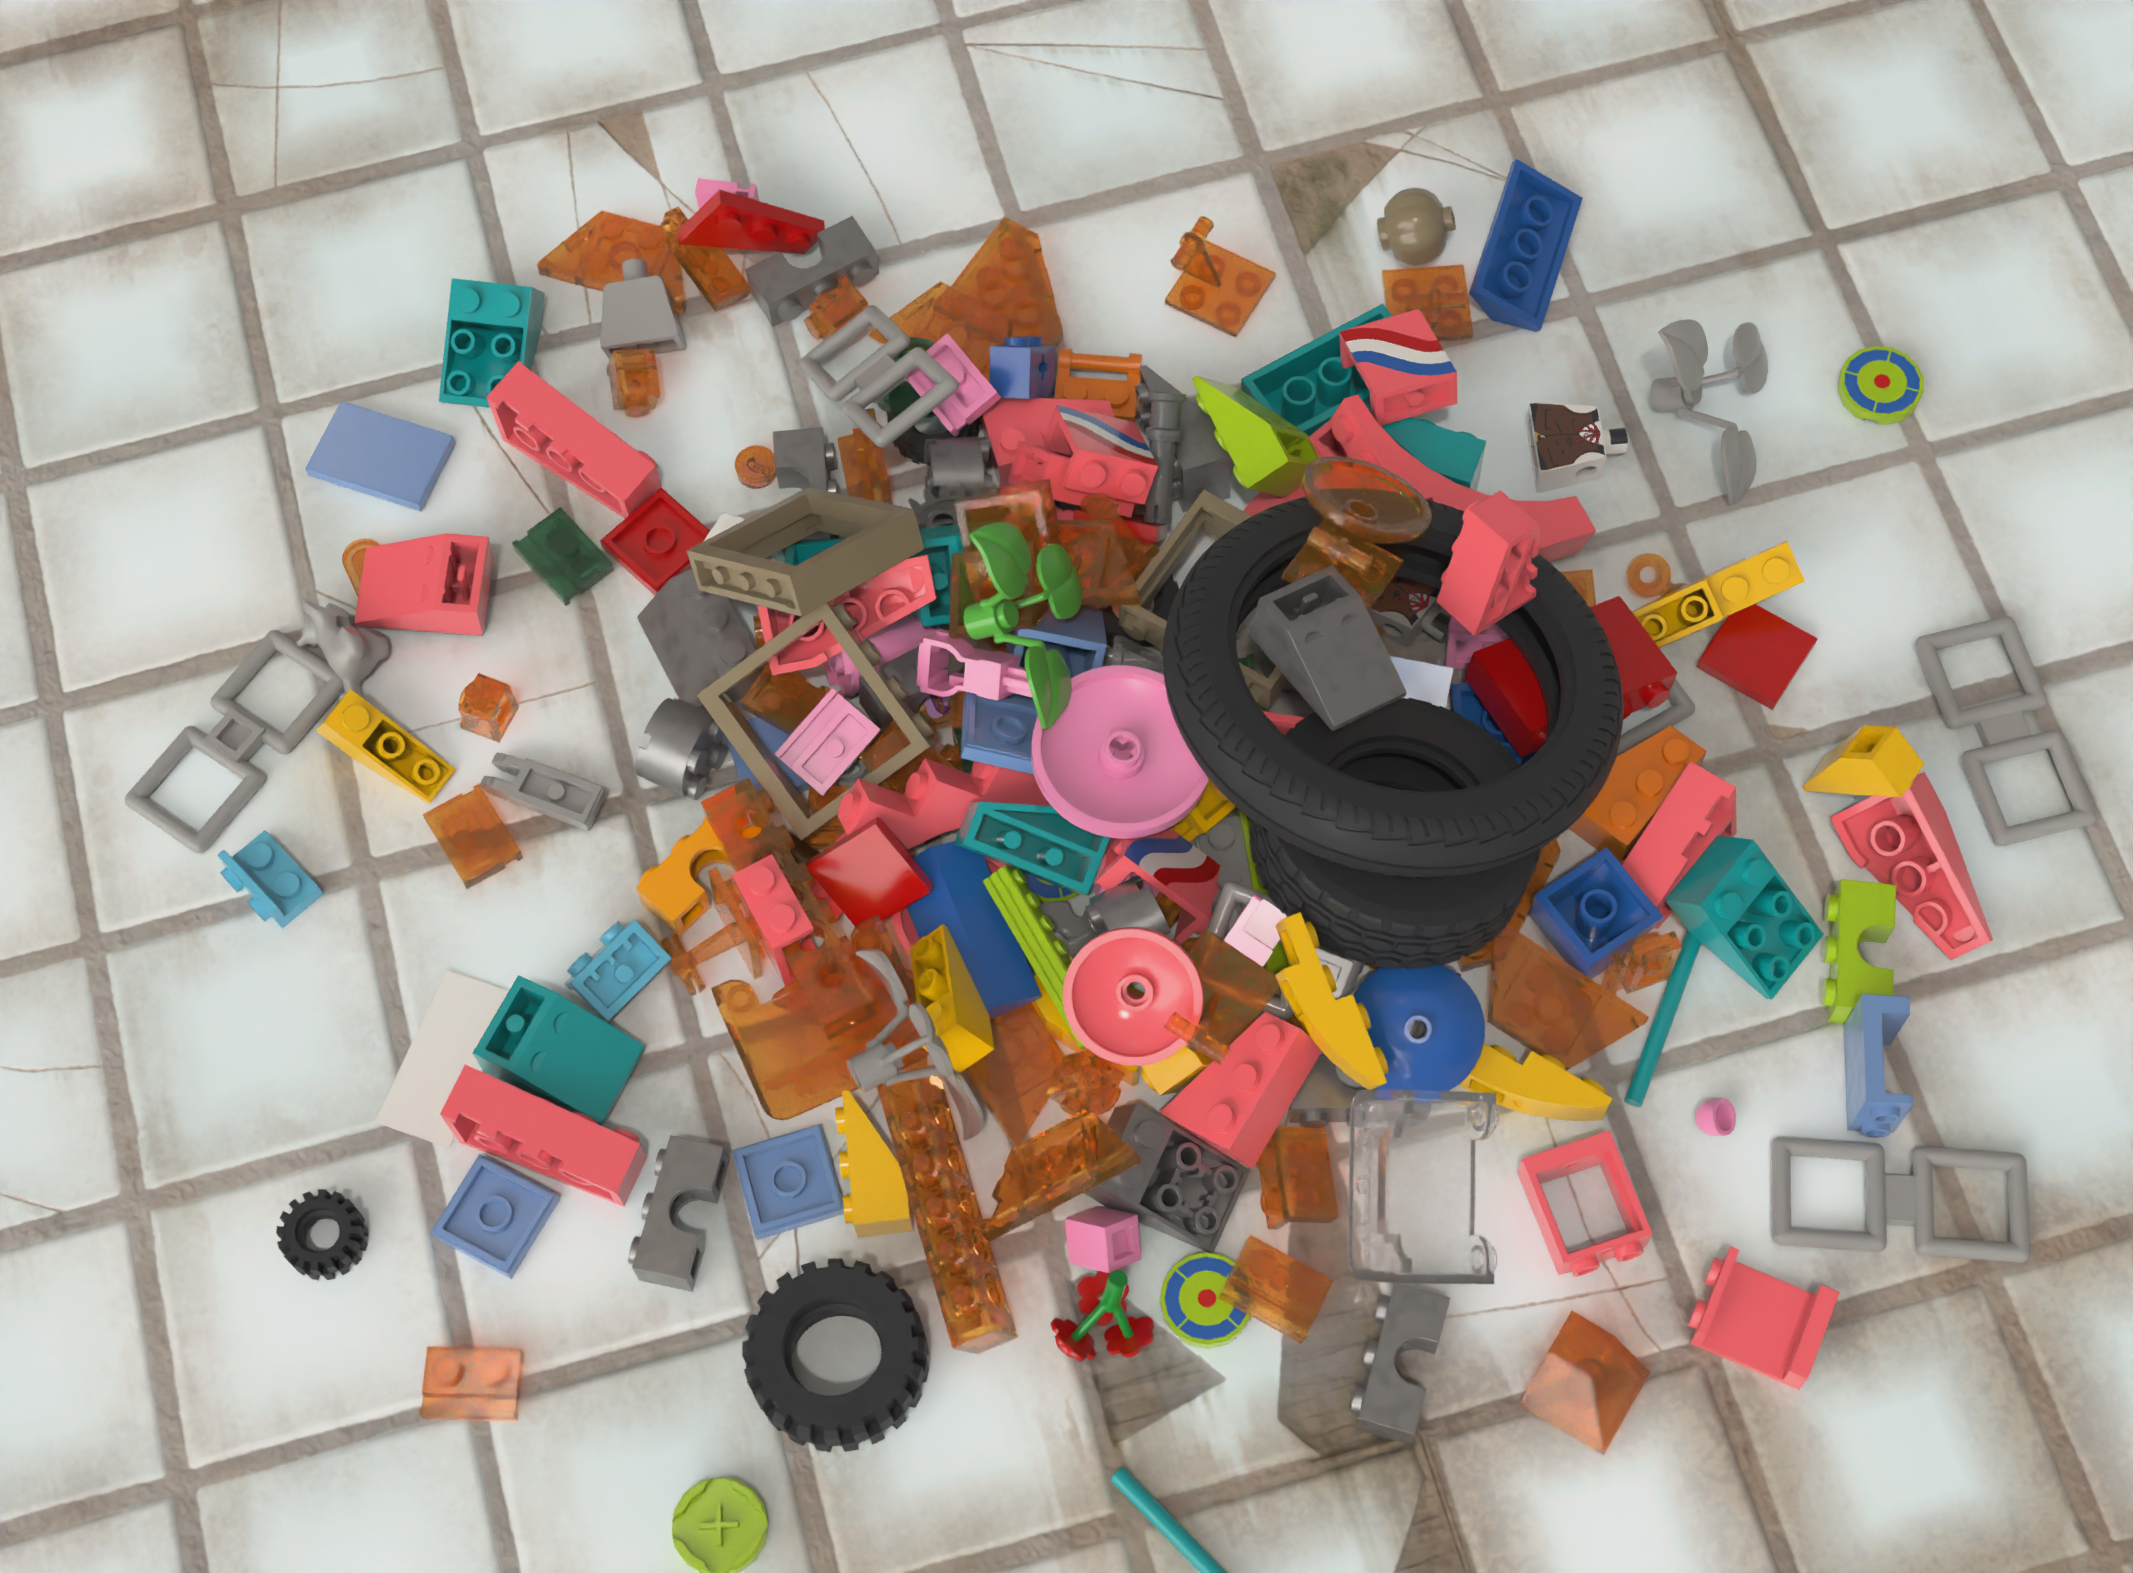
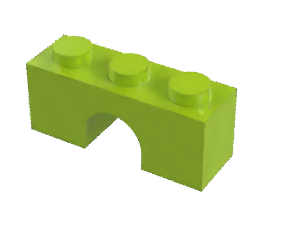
M1841 879L1834 893L1827 894L1824 920L1831 921V936H1826L1824 940L1823 963H1830L1829 978H1824L1822 984L1821 1004L1828 1006V1022L1845 1024L1862 994L1893 996L1894 969L1878 968L1868 964L1860 956L1857 945L1863 942L1886 943L1895 928L1896 885Z

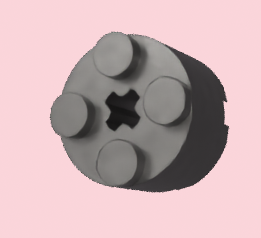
M987 437L926 439L924 463H931V465H927L925 489H928L934 497H938L940 484H945L949 493L954 494L957 484L962 483L965 488V496L969 497L975 487L981 488V502L990 495H993L992 475L985 474V462L989 461ZM942 513L935 516L931 524L952 523V519L948 514ZM964 517L962 522H970L969 517Z
M674 697L673 700L667 698L658 706L647 724L644 733L651 735L647 749L639 746L635 770L638 776L685 797L698 800L704 792L710 770L712 768L718 770L726 758L728 746L722 744L724 733L707 710L682 699Z
M1138 875L1089 898L1090 905L1085 907L1087 912L1085 918L1094 937L1121 927H1142L1164 935L1171 933L1151 890L1148 886L1142 888L1143 879Z

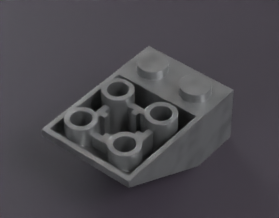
M1147 365L1140 366V384L1135 385V392L1140 405L1135 407V412L1142 431L1150 427L1152 400L1148 399V391L1182 394ZM1186 397V401L1181 403L1180 429L1184 432L1181 442H1176L1172 500L1177 498L1183 513L1190 509L1203 490L1222 500L1230 498L1232 464L1229 452L1225 451L1215 438L1214 430L1216 427L1210 415H1207L1198 405Z
M1333 565L1259 598L1249 631L1250 637L1332 731L1406 696L1407 691L1361 596Z
M1137 1102L1114 1108L1078 1184L1077 1190L1107 1208L1137 1214L1139 1223L1208 1253H1214L1250 1170Z

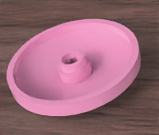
M1112 665L1091 669L1071 678V697L1064 712L1050 728L1041 730L1039 717H1037L1033 730L1031 746L1033 772L1036 782L1048 803L1073 825L1096 835L1118 839H1132L1153 835L1170 828L1185 818L1200 801L1209 783V778L1188 749L1176 725L1167 698L1164 675L1136 666Z

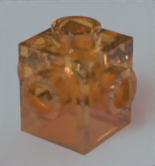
M1090 1050L1066 1055L1056 1066L1052 1076L1053 1081L1045 1095L1061 1104L1060 1107L1063 1111L1079 1119L1105 1114V1112H1109L1114 1107L1120 1097L1121 1089L1118 1086L1124 1073L1113 1067V1062L1097 1056Z

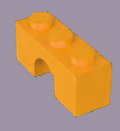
M732 797L722 806L716 805L711 808L705 815L703 824L691 835L681 837L673 846L671 854L659 866L654 865L642 875L639 885L636 887L642 904L679 938L711 908L706 891L696 883L699 873L705 867L711 864L722 863L731 866L738 872L760 860L757 857V849L763 838L769 833V829Z

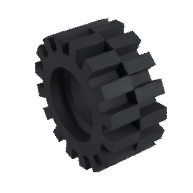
M318 1189V1196H314L310 1191L303 1193L305 1201L299 1204L294 1199L289 1203L293 1209L292 1212L288 1214L283 1211L280 1216L284 1225L277 1226L276 1234L281 1239V1241L277 1242L279 1250L284 1254L283 1257L303 1276L307 1274L311 1279L319 1280L320 1276H323L326 1280L335 1279L334 1272L337 1271L342 1275L350 1272L347 1265L351 1261L357 1265L361 1261V1257L358 1255L359 1250L366 1251L368 1245L364 1240V1236H369L368 1228L363 1223L365 1221L364 1217L348 1198L345 1199L341 1193L336 1191L331 1195L326 1189ZM321 1219L336 1221L339 1226V1237L332 1247L324 1251H314L308 1248L306 1234L312 1224Z

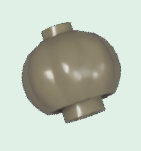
M1408 188L1395 194L1384 207L1385 217L1377 219L1378 235L1383 250L1391 249L1395 259L1414 266L1426 264L1436 259L1446 247L1449 231L1456 230L1452 207H1444L1434 193L1422 188Z

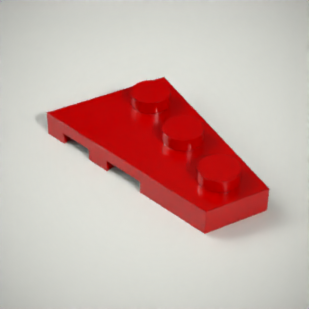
M719 189L678 230L679 245L805 254L818 242L817 233L825 230V222L818 218Z

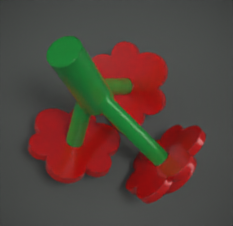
M1118 1270L1111 1273L1098 1271L1095 1278L1086 1276L1078 1282L1077 1291L1080 1297H1082L1078 1302V1309L1081 1313L1089 1314V1316L1079 1327L1070 1319L1063 1321L1059 1318H1054L1050 1323L1052 1330L1056 1333V1344L1065 1355L1078 1361H1084L1086 1358L1092 1360L1096 1356V1351L1093 1348L1094 1340L1087 1332L1094 1324L1099 1326L1108 1325L1112 1321L1113 1316H1115L1119 1325L1111 1326L1104 1333V1339L1108 1343L1106 1349L1109 1354L1115 1355L1120 1353L1126 1358L1133 1357L1144 1349L1146 1345L1153 1342L1154 1335L1152 1331L1155 1324L1152 1318L1140 1317L1135 1319L1133 1316L1126 1317L1125 1315L1127 1306L1123 1300L1129 1293V1286L1127 1284L1128 1278L1124 1272Z

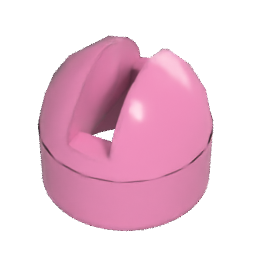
M1725 1098L1704 1101L1695 1111V1123L1700 1130L1708 1135L1727 1136L1732 1133L1736 1124L1734 1106Z

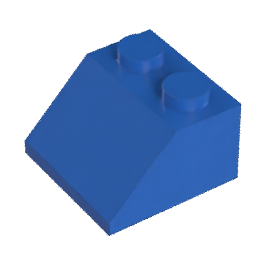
M1607 847L1535 894L1529 914L1584 984L1620 961L1663 919V915Z

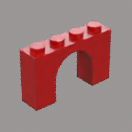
M1617 596L1591 606L1590 608L1608 638L1618 667L1623 692V720L1632 712L1645 707L1655 708L1664 703L1670 696V690L1677 676V671L1623 599ZM1511 638L1473 652L1465 680L1520 757L1539 751L1547 740L1548 719L1543 692L1534 670Z

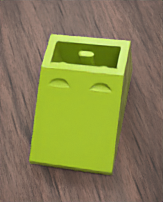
M1195 376L1191 379L1198 391L1196 400L1201 409L1207 415H1210L1216 427L1214 430L1215 438L1219 445L1229 452L1235 464L1233 466V473L1244 488L1286 497L1325 471L1314 446L1305 432L1235 386L1200 376Z

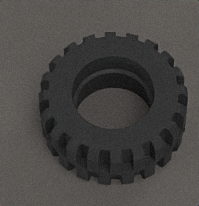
M828 1258V1267L817 1268L814 1261L801 1265L803 1274L792 1279L787 1272L777 1279L779 1289L773 1294L765 1291L757 1301L760 1307L759 1313L757 1315L750 1314L745 1327L749 1337L748 1340L742 1343V1357L746 1363L744 1372L748 1385L769 1422L778 1431L783 1430L786 1432L790 1440L802 1446L808 1442L814 1444L816 1450L831 1452L832 1446H842L844 1452L859 1450L858 1443L868 1439L874 1445L885 1439L883 1432L889 1427L893 1426L897 1430L907 1420L905 1412L908 1408H916L922 1397L920 1388L922 1383L927 1382L929 1371L927 1355L929 1350L919 1312L916 1311L913 1301L904 1288L899 1289L896 1286L893 1277L883 1270L878 1274L872 1272L870 1264L856 1260L854 1266L849 1267L845 1266L843 1258ZM835 1316H849L867 1322L879 1337L881 1359L873 1375L863 1385L851 1392L831 1396L811 1392L798 1381L793 1370L792 1355L797 1342L811 1326L819 1321Z

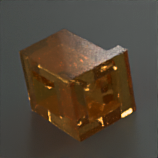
M845 275L838 278L839 287L831 292L822 293L816 298L814 303L809 305L810 316L804 319V323L816 340L822 338L824 341L868 306L867 300Z
M614 350L606 367L607 375L610 378L614 410H625V415L629 417L644 416L650 412V409H655L661 396L655 351Z
M478 673L474 681L470 682L460 695L458 710L463 718L460 727L500 743L519 708L510 685ZM499 709H501L497 718L495 719L496 714L498 713Z

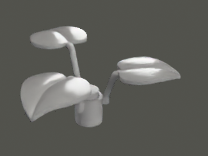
M1695 320L1675 321L1659 330L1658 334L1668 348L1676 377L1655 379L1650 390L1651 402L1657 412L1678 410L1679 418L1689 417L1726 429L1722 433L1721 454L1728 491V505H1734L1748 491L1756 474V454L1751 436L1746 430L1738 431L1737 424L1691 409L1701 401V386L1738 376L1741 378L1742 388L1746 394L1759 392L1765 385L1768 375L1766 351L1758 328L1750 322L1742 323L1736 329L1733 337V356L1737 367L1731 371L1703 377V366L1708 358V344L1705 332L1700 323Z
M861 949L855 954L860 956L876 973L897 1007V1015L874 1039L865 1043L867 1049L846 1060L848 1069L858 1088L863 1093H866L884 1082L889 1087L901 1081L942 1075L962 1119L963 1140H968L978 1135L984 1127L983 1112L962 1075L956 1073L953 1069L948 1050L942 1039L936 1034V1028L929 1013L919 1002H915L908 1007V996L896 969L884 952L879 949ZM911 1018L920 1038L897 1050L891 1042L886 1045L882 1044L904 1020ZM924 1045L936 1066L897 1073V1070L903 1067L901 1057Z

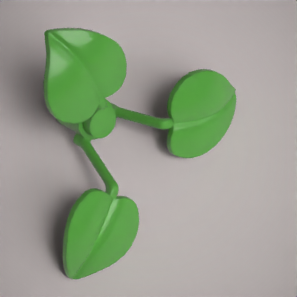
M1005 522L991 523L976 529L968 537L978 548L989 577L998 593L991 598L980 600L979 603L968 605L964 611V625L970 637L975 640L994 636L996 644L1008 642L1029 647L1025 654L1026 676L1041 724V730L1048 729L1056 722L1069 704L1072 685L1068 667L1060 652L1056 649L1046 650L1043 641L1008 633L1018 624V609L1048 599L1051 611L1057 619L1073 617L1079 611L1082 604L1083 590L1081 579L1075 566L1072 564L1069 553L1061 545H1046L1040 550L1036 564L1038 579L1044 591L1015 602L1006 600L1018 598L1024 593L1025 585L1028 584V578L1025 573L1030 568L1031 555L1023 534L1016 526Z

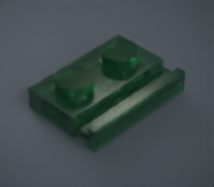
M561 507L528 530V535L520 541L516 539L512 542L515 552L565 606L571 603L570 599L578 593L582 595L614 571L612 562Z

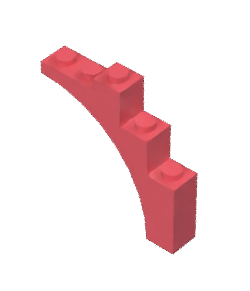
M1359 395L1344 398L1329 421L1334 437L1341 443L1351 461L1354 473L1363 483L1357 492H1384L1413 496L1448 505L1462 511H1466L1475 500H1485L1492 496L1457 484L1418 461L1400 447L1377 423ZM1576 496L1551 501L1513 500L1540 524L1539 554L1549 562L1579 553L1596 532L1595 527Z
M925 758L917 772H914L909 777L904 794L858 778L851 791L846 793L840 801L837 816L845 832L836 839L835 843L879 817L907 851L939 834L960 828L970 802L1051 805L1042 794L1033 774L976 761L973 762L972 771L968 774ZM814 878L810 893L820 914L837 920L842 910Z

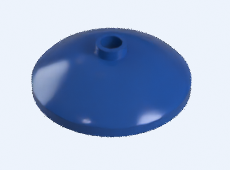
M1431 965L1430 968L1418 969L1382 967L1368 976L1355 991L1353 997L1356 1004L1361 1002L1364 1005L1370 1019L1371 1029H1368L1367 1032L1373 1047L1378 1046L1382 1050L1388 1065V1073L1384 1074L1387 1083L1377 1087L1379 1090L1404 1099H1427L1450 1091L1464 1081L1471 1073L1483 1049L1485 1021L1477 996L1467 982L1457 973L1443 965ZM1415 1020L1422 1021L1426 1027L1424 1036L1419 1039L1413 1038L1409 1033V1025Z

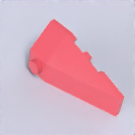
M927 554L910 557L833 599L836 605L841 602L848 613H852L857 622L852 628L861 640L937 598L929 556ZM757 605L765 644L802 617ZM822 621L769 660L772 675L813 668L844 650Z
M1925 772L1917 774L1912 786L1901 797L1871 796L1830 817L1850 858L1860 868L1865 867L1880 883L1896 885V900L1913 916V922L1951 960L1993 941L1946 811Z

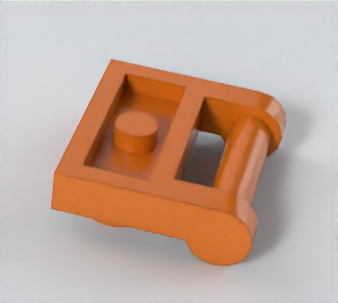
M1060 348L1054 399L1109 400L1115 418L1136 423L1135 407L1138 406L1135 385L1140 384L1142 354L1129 353V357L1073 353V349ZM1071 369L1127 373V381L1071 377Z

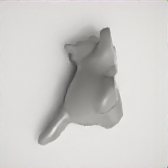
M305 601L303 610L308 615L305 616L302 638L297 641V645L300 647L309 644L314 648L320 646L329 666L343 679L345 692L347 693L351 689L362 697L359 682L373 671L377 662L386 658L388 654L386 637L374 629L364 627L357 629L353 627L349 614L337 605L328 603L326 607H322L313 602Z

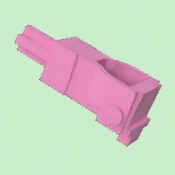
M936 629V633L923 638V641L919 642L916 686H920V692L946 697L960 691H965L996 701L1015 693L1032 697L1025 668L1019 667L1020 656L973 648L970 643L962 639V634L943 629ZM952 652L958 661L965 663L964 674L957 672L950 674L948 680V670H944V668L949 667V654Z

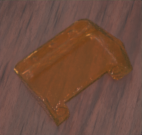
M879 915L860 922L851 933L850 948L856 963L775 999L760 1004L754 989L742 980H728L711 988L717 1007L765 1113L777 1120H788L841 1097L842 1091L849 1090L852 1092L859 1089L848 1069L846 1060L867 1049L865 1043L874 1039L897 1015V1007L876 973L860 956L855 954L861 949H879L884 952L896 969L908 996V1007L916 1002V995L891 936ZM911 1018L904 1020L882 1044L886 1045L891 1042L897 1050L920 1038V1035ZM920 1047L901 1057L903 1062L901 1069L923 1060L929 1054L928 1051Z

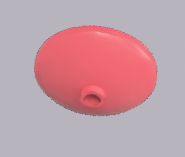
M1121 927L1094 937L1076 954L1064 979L1063 1007L1072 1031L1091 1052L1116 1064L1143 1066L1172 1056L1189 1041L1195 1032L1203 1009L1204 993L1202 980L1192 958L1173 939L1147 928ZM1132 982L1141 983L1145 988V993L1141 995L1133 994L1129 990V984Z

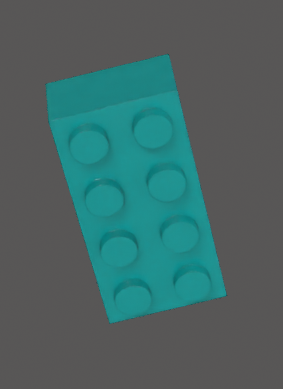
M1384 304L1367 311L1241 378V391L1305 432L1309 437L1332 418L1344 398L1359 395L1365 404L1370 405V391L1356 366L1343 368L1341 364L1339 331L1391 317V313Z

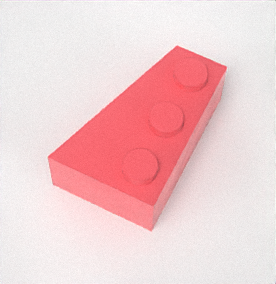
M1053 398L999 399L979 416L983 435L988 440L989 455L1000 491L1018 487L1009 483L1008 480L1019 441L1045 447L1043 442L1056 405L1115 418L1110 401Z
M1501 490L1485 500H1475L1464 512L1462 517L1464 524L1459 537L1452 545L1453 555L1449 567L1441 577L1443 584L1436 601L1474 636L1536 597V589L1530 585V579L1533 580L1537 577L1538 568L1531 563V558L1534 559L1539 554L1540 524Z
M1691 761L1627 858L1620 862L1663 915L1662 921L1655 926L1657 929L1673 912L1665 899L1717 836L1734 837L1737 834L1736 787Z
M1265 1011L1159 1113L1172 1124L1215 1150L1253 1169L1322 1051L1302 1029Z

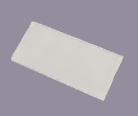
M446 969L375 1123L449 1148L455 1135L440 1113L464 1065L484 1073L472 1053L509 990Z

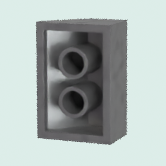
M692 569L669 579L637 616L678 699H682L705 710L707 709L699 700L697 694L756 651L728 597L699 590ZM761 666L727 692L733 702L769 686L764 666Z

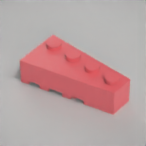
M519 361L486 396L503 441L623 518L628 517L662 487L657 471L658 465L652 457L643 451H636L619 436L607 429Z
M464 1065L440 1113L459 1143L623 1207L647 1160V1155L641 1143H639V1137L621 1128H614L612 1131L599 1125L596 1120L583 1113H572L544 1098L534 1096L468 1065Z

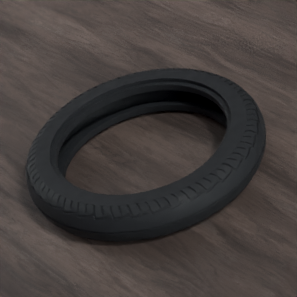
M1369 491L1331 492L1302 497L1275 505L1244 520L1216 540L1195 562L1179 588L1170 609L1163 644L1164 682L1171 712L1193 757L1224 796L1257 824L1262 825L1266 830L1304 851L1354 869L1391 876L1447 877L1492 869L1535 852L1569 829L1591 805L1603 788L1618 752L1624 713L1622 684L1618 667L1601 624L1572 583L1567 581V578L1547 559L1538 554L1534 559L1531 558V563L1538 568L1537 577L1533 580L1530 579V585L1536 589V597L1495 623L1514 641L1524 654L1541 686L1548 719L1547 740L1541 749L1522 766L1507 775L1466 789L1421 792L1376 785L1337 771L1315 759L1296 746L1267 718L1251 694L1241 671L1236 648V632L1249 613L1257 607L1259 598L1331 565L1339 573L1369 572L1408 578L1441 589L1443 584L1441 577L1449 567L1453 555L1452 545L1461 533L1464 524L1462 517L1465 511L1413 496Z

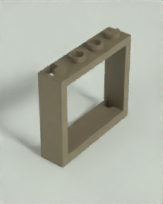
M807 487L688 549L687 554L699 590L804 616L921 552L925 548L918 527L920 522L915 515L914 509ZM817 531L849 537L796 566L766 559Z
M1203 490L1120 602L1119 626L1136 640L1144 639L1158 647L1163 653L1167 621L1146 610L1203 531L1219 539L1226 532L1252 516ZM1353 572L1340 573L1351 585ZM1239 662L1245 682L1258 705L1268 710L1289 680L1277 667L1266 678Z
M833 600L802 616L697 694L699 700L800 840L810 837L837 817L841 799L846 793L851 791L853 786L814 814L727 692L822 621L825 623L911 742V744L862 780L880 786L936 745V742L931 737L935 732L929 725L927 717L921 711L916 714L912 711L905 701L909 694L904 685L895 675L891 677L886 675L878 664L883 660L878 649L868 638L864 641L860 639L852 628L857 624L852 613H848L841 602L836 605Z

